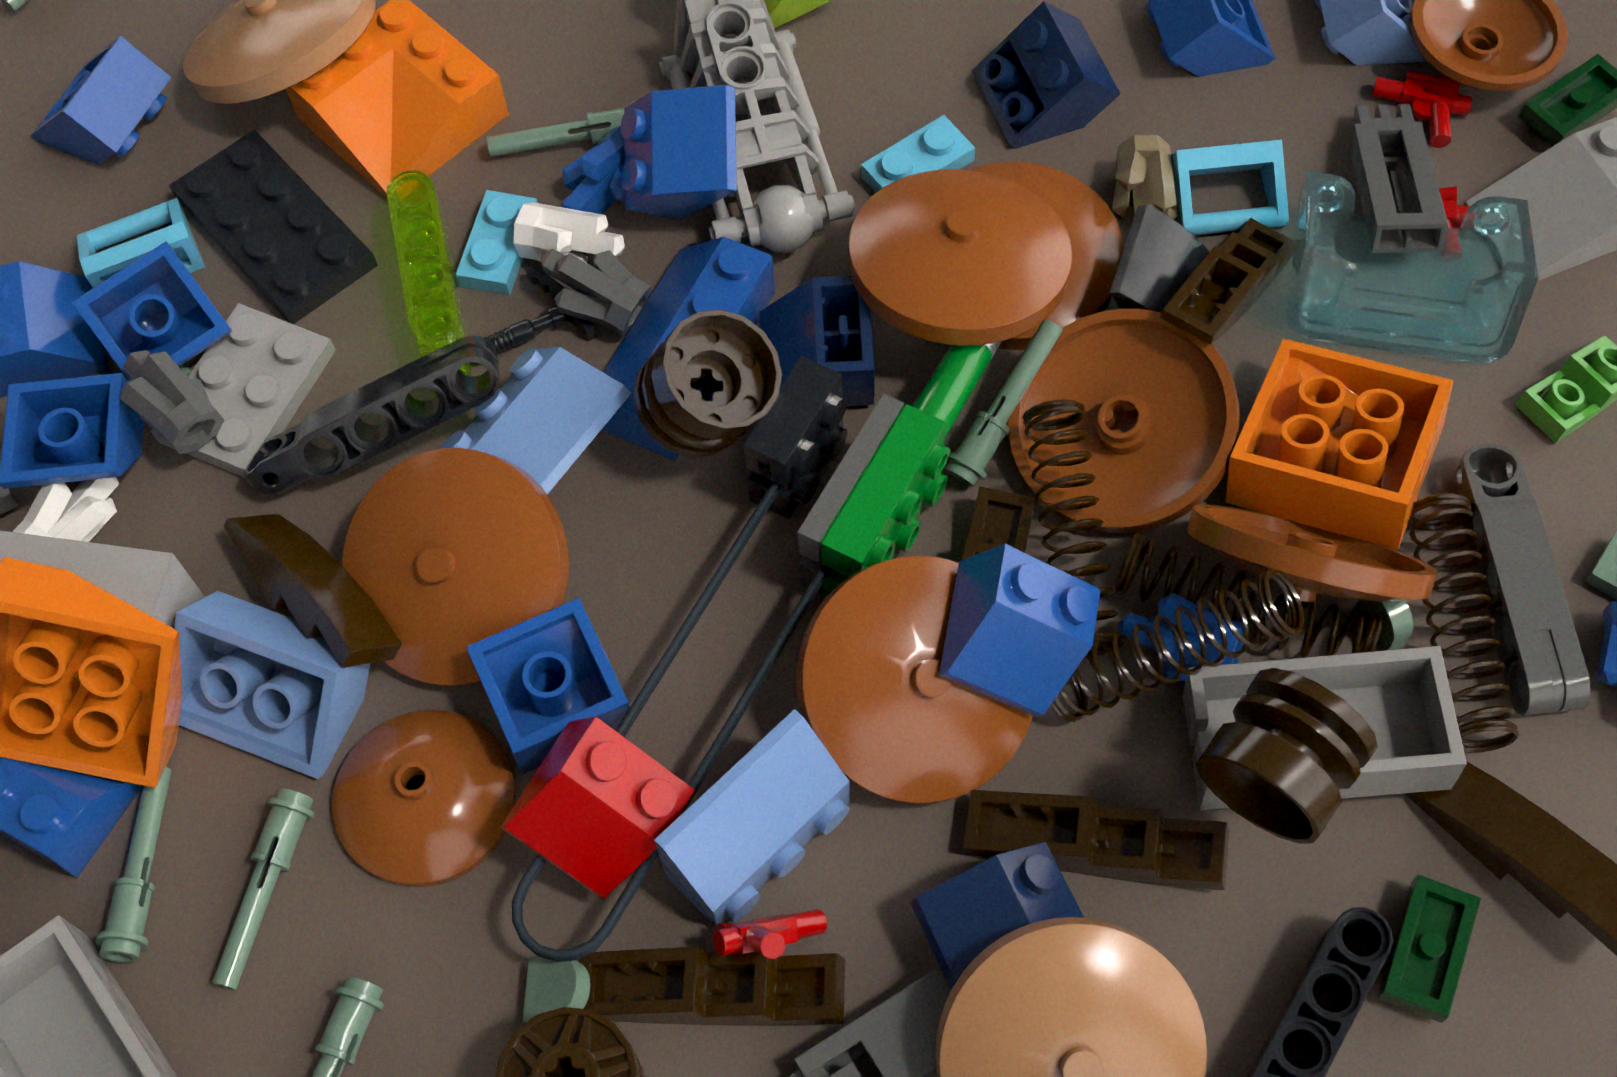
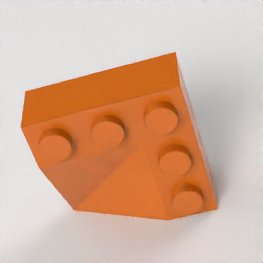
M389 0L374 11V15L364 32L345 52L310 77L285 89L297 118L391 203L397 201L509 116L499 74L410 0Z
M1282 339L1230 455L1225 503L1398 550L1444 426L1454 380Z
M4 557L0 562V757L156 788L177 743L183 697L179 631L69 570Z

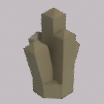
M1133 135L1119 144L1116 157L1117 173L1115 178L1117 181L1112 211L1125 220L1135 216L1138 206L1148 204L1171 219L1178 217L1170 145L1158 135Z

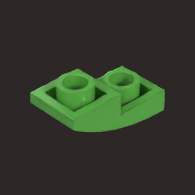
M1604 335L1572 354L1560 370L1525 390L1515 405L1554 443H1557L1617 400V346Z

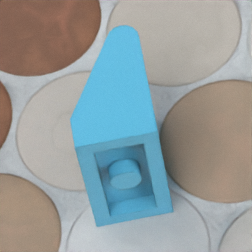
M1282 140L1176 150L1171 154L1176 206L1179 213L1176 220L1177 223L1194 236L1241 231L1250 218L1269 228L1288 225L1289 212ZM1260 170L1269 207L1193 214L1190 176Z
M178 198L76 235L79 260L85 277L93 288L165 241L168 242L190 273L206 268ZM166 224H173L168 227L162 228L160 230L154 231L152 233L146 234L144 236L138 237L136 239L130 240L128 242L122 243L120 245L114 246L112 248L97 253V250H100L102 248L108 247L110 245L116 244L118 242L124 241L126 239L132 238L134 236L140 235L142 233L148 232L150 230L156 229Z

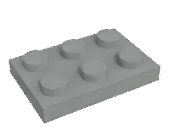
M238 303L226 320L232 332L208 347L188 376L189 379L201 380L210 403L223 417L224 422L214 438L197 451L185 454L245 478L244 472L257 450L265 440L285 430L336 349L330 338ZM152 429L150 431L158 443L175 449L156 430Z

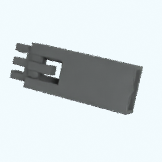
M1388 104L1376 105L1375 118H1370L1367 105H1356L1354 109V128L1350 145V156L1372 253L1442 252L1448 221L1422 123L1414 122L1410 104H1398L1396 117L1391 116ZM1393 156L1402 157L1407 178H1397V158Z
M936 968L796 1057L794 1061L797 1071L788 1077H861L853 1062L866 1053L869 1054L873 1065H876L882 1077L936 1076V1036L945 1002L951 992L941 968Z

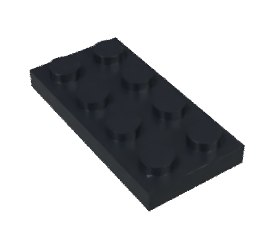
M255 129L169 185L175 198H178L180 204L291 324H295L378 266L374 254Z

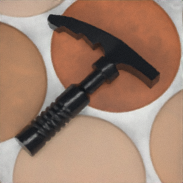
M530 266L525 268L528 280L533 285L538 284L545 293L550 292L553 300L565 288L546 273ZM555 305L548 308L547 314L532 321L524 319L508 328H504V330H500L498 333L495 332L494 335L491 334L489 337L484 338L489 340L496 347L498 354L505 352L506 349L510 350L511 347L514 348L516 345L518 346L534 339L538 332L551 326H554L555 329L566 324V321L575 324L588 341L596 338V333L592 322L559 313Z

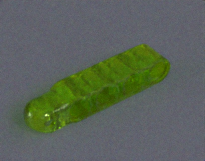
M412 170L402 172L391 179L387 186V200L408 322L421 358L459 338L466 337L467 334L445 217L435 186L427 174ZM466 363L459 368L462 373L472 376L470 363ZM432 391L433 397L437 396L436 393Z

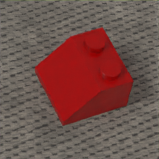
M594 716L567 723L500 828L597 897L606 898L657 849L654 840L679 817L695 789L598 717Z

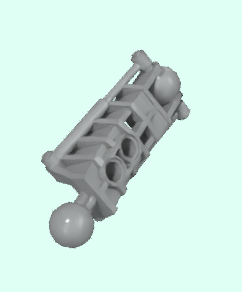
M677 0L673 55L661 57L662 62H659L661 76L665 77L666 80H670L673 89L719 85L735 87V114L748 115L749 119L736 122L737 191L728 195L735 197L741 218L736 219L735 216H729L724 198L712 203L717 220L711 221L712 227H709L711 240L726 237L740 243L741 238L746 237L750 247L762 245L774 253H790L802 247L813 232L823 230V219L831 222L852 217V211H855V204L852 195H849L847 190L838 192L818 137L821 131L793 55L794 48L797 47L795 35L790 33L789 29L775 32L765 0ZM726 34H734L738 37L727 39L721 36H724ZM739 78H747L752 80L751 82L746 84H739L734 82V80H737ZM766 101L770 114L761 116L759 109ZM785 159L794 184H797L798 189L791 185H773L761 191L752 203L743 168ZM815 172L818 173L825 193L823 200H817L811 177Z

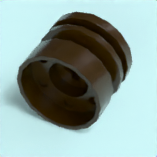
M722 309L699 311L681 321L664 342L649 356L637 373L633 394L637 415L650 437L670 452L691 458L716 455L735 443L749 428L753 427L767 415L779 397L782 371L777 351L765 332L745 316Z
M1270 668L1260 670L1248 687L1247 695H1242L1232 711L1235 722L1222 724L1198 759L1196 767L1200 778L1212 793L1232 811L1253 825L1279 838L1298 844L1314 843L1342 803L1339 789H1349L1361 774L1360 768L1367 764L1378 748L1376 736L1361 714L1343 698L1318 682L1295 672Z
M562 1007L538 1014L515 1031L499 1057L496 1077H567V1071L575 1070L579 1077H646L644 1068L637 1058L632 1045L614 1022L593 1010Z

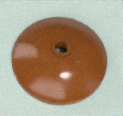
M1414 0L1409 16V26L1413 41L1424 58L1446 77L1463 85L1481 90L1508 91L1532 86L1548 77L1555 70L1567 47L1568 30L1559 7L1553 0Z
M419 710L391 718L372 729L347 755L337 775L332 796V814L335 829L348 854L360 867L374 877L405 887H428L455 880L479 866L499 845L506 833L500 826L516 801L515 776L511 762L500 742L488 729L475 720L462 714L444 710ZM416 775L425 776V781L420 788L416 790L406 789V784L410 778Z

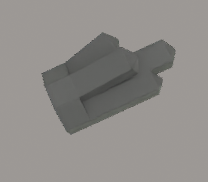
M551 249L541 256L543 272L575 290L563 288L555 296L554 301L559 313L603 325L623 337L633 326L651 293V286L632 276L610 250L596 255L595 268L570 253L565 256L555 249Z
M148 350L129 354L123 369L132 380L124 382L120 399L140 414L139 419L164 436L180 455L197 451L218 434L224 419L210 403L201 380L189 379L166 351L150 354Z

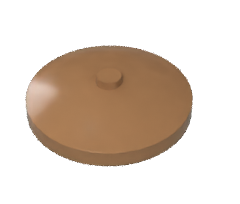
M237 0L213 18L192 41L183 61L184 74L196 93L204 100L213 103H240L274 94L310 77L345 52L360 37L370 23L376 8V0Z
M1064 917L1038 921L1020 927L993 942L973 959L960 975L945 1002L936 1036L935 1057L938 1077H1205L1207 1046L1203 1019L1198 1004L1181 974L1162 953L1140 936L1118 925L1090 918Z

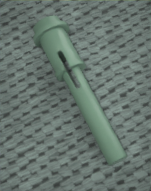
M624 108L595 113L587 112L588 119L487 136L489 153L491 157L586 140H592L593 146H596L610 130L621 126L625 111ZM611 125L607 128L594 129L586 132L569 134V132L573 130Z
M1048 319L1042 321L987 412L980 410L977 413V418L956 452L950 451L949 463L945 471L954 478L971 487L975 486L978 479H986L987 473L984 469L1005 435H1008L1010 432V428L1006 425L1007 421L1063 332L1059 325Z
M168 767L165 768L156 788L143 786L124 876L114 880L112 888L114 891L105 931L98 933L95 943L101 947L99 956L108 961L118 963L137 962L140 952L147 950L149 940L143 935L151 897L155 891V885L148 881L172 772Z
M278 788L275 798H268L266 806L271 809L256 849L252 852L250 858L257 864L212 980L213 984L232 990L237 989L280 871H289L290 862L305 821L313 820L315 812L310 810L313 803L311 797L294 790ZM269 865H270V868H269V870H268V873H267V876H266V878H265L264 884H263V886L260 888L261 883H262V880H263L264 875H265V872H266V870H267V867H269Z
M351 976L347 977L343 987H336L334 994L339 998L322 1038L315 1047L314 1051L321 1054L312 1077H340L345 1064L352 1066L355 1064V1057L374 1012L382 1011L384 1004L379 1001L383 993L382 988Z

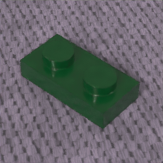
M1596 54L1524 103L1518 117L1549 144L1554 146L1573 133L1590 127L1617 108V69L1601 55Z
M1418 874L1411 881L1378 998L1440 1023L1449 1018L1481 898Z

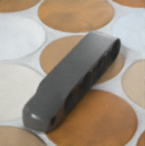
M1496 444L1472 446L1465 451L1457 466L1456 479L1460 495L1468 498L1471 502L1473 517L1464 524V529L1473 530L1478 535L1468 545V548L1482 555L1481 560L1473 566L1475 571L1486 575L1487 578L1479 587L1482 594L1488 595L1491 598L1490 603L1485 609L1487 616L1494 618L1496 621L1491 630L1493 638L1500 641L1497 652L1500 662L1505 665L1503 674L1506 684L1510 688L1508 692L1513 707L1520 715L1582 710L1587 707L1591 693L1588 670L1536 500L1532 496L1523 462L1515 452ZM1465 534L1466 540L1472 537L1470 534ZM1471 555L1472 560H1474L1476 556Z

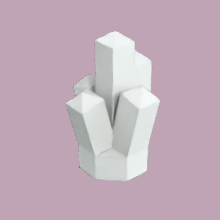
M531 202L523 204L514 223L513 244L519 257L541 261L543 254L551 249H555L565 256L570 253L587 263L588 256L577 251L598 254L610 250L615 256H619L625 249L623 235L605 232L608 222L606 215Z
M116 477L84 480L73 492L70 491L65 482L42 485L24 520L13 532L90 542L117 512L113 499L108 496L119 485Z

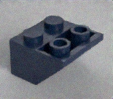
M1044 1L972 70L1009 145L1014 148H1020L1084 128L1121 94L1080 19Z
M851 276L811 278L759 311L760 329L765 332L778 354L782 371L780 387L799 358L803 356L842 374V399L847 401V406L874 405L875 368L870 308L856 291Z

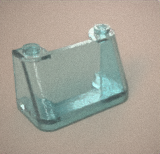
M1306 171L1300 192L1288 296V324L1294 333L1310 340L1472 363H1490L1501 359L1509 353L1514 345L1539 278L1528 200L1496 196L1476 201L1466 211L1460 229L1447 227L1442 252L1372 253L1364 216L1353 214L1355 191L1351 183L1345 178L1334 174Z

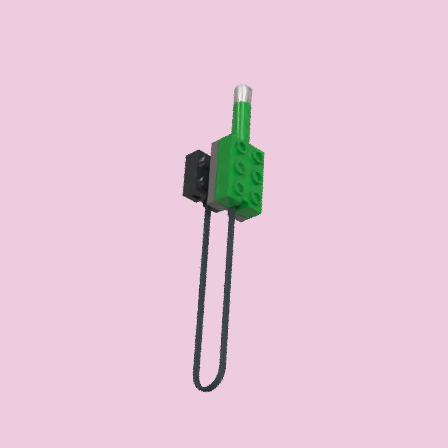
M1002 341L981 345L950 344L912 406L906 404L904 407V402L884 393L882 394L797 532L799 554L804 556L800 563L801 584L807 586V589L688 783L695 791L681 814L687 809L816 593L822 594L824 591V595L828 596L840 583L856 572L876 563L895 559L899 550L907 553L911 549L922 524L918 518L926 505L936 506L948 481V476L942 474L950 454V448L944 446L945 438ZM801 356L780 387L779 397L767 415L757 423L747 438L743 447L746 468L752 471L747 479L750 501L758 504V506L615 731L623 737L630 730L767 510L769 509L790 519L800 502L807 504L813 497L820 481V473L818 472L826 459L834 460L839 455L847 437V429L843 428V416L847 407V401L842 399V374ZM656 849L637 867L603 925L589 941L575 948L560 950L540 945L528 934L523 923L524 900L529 888L547 861L537 854L521 878L512 899V923L519 939L536 956L555 962L578 960L596 951L612 933L659 855L658 850Z

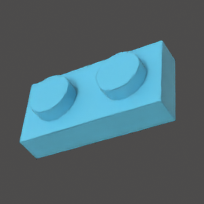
M942 115L862 163L861 178L877 193L892 182L910 175L933 170L961 169L974 161L975 147L945 115Z
M486 190L456 272L459 287L511 295L523 260L522 257H519L513 244L514 223L523 204L537 203L536 198Z

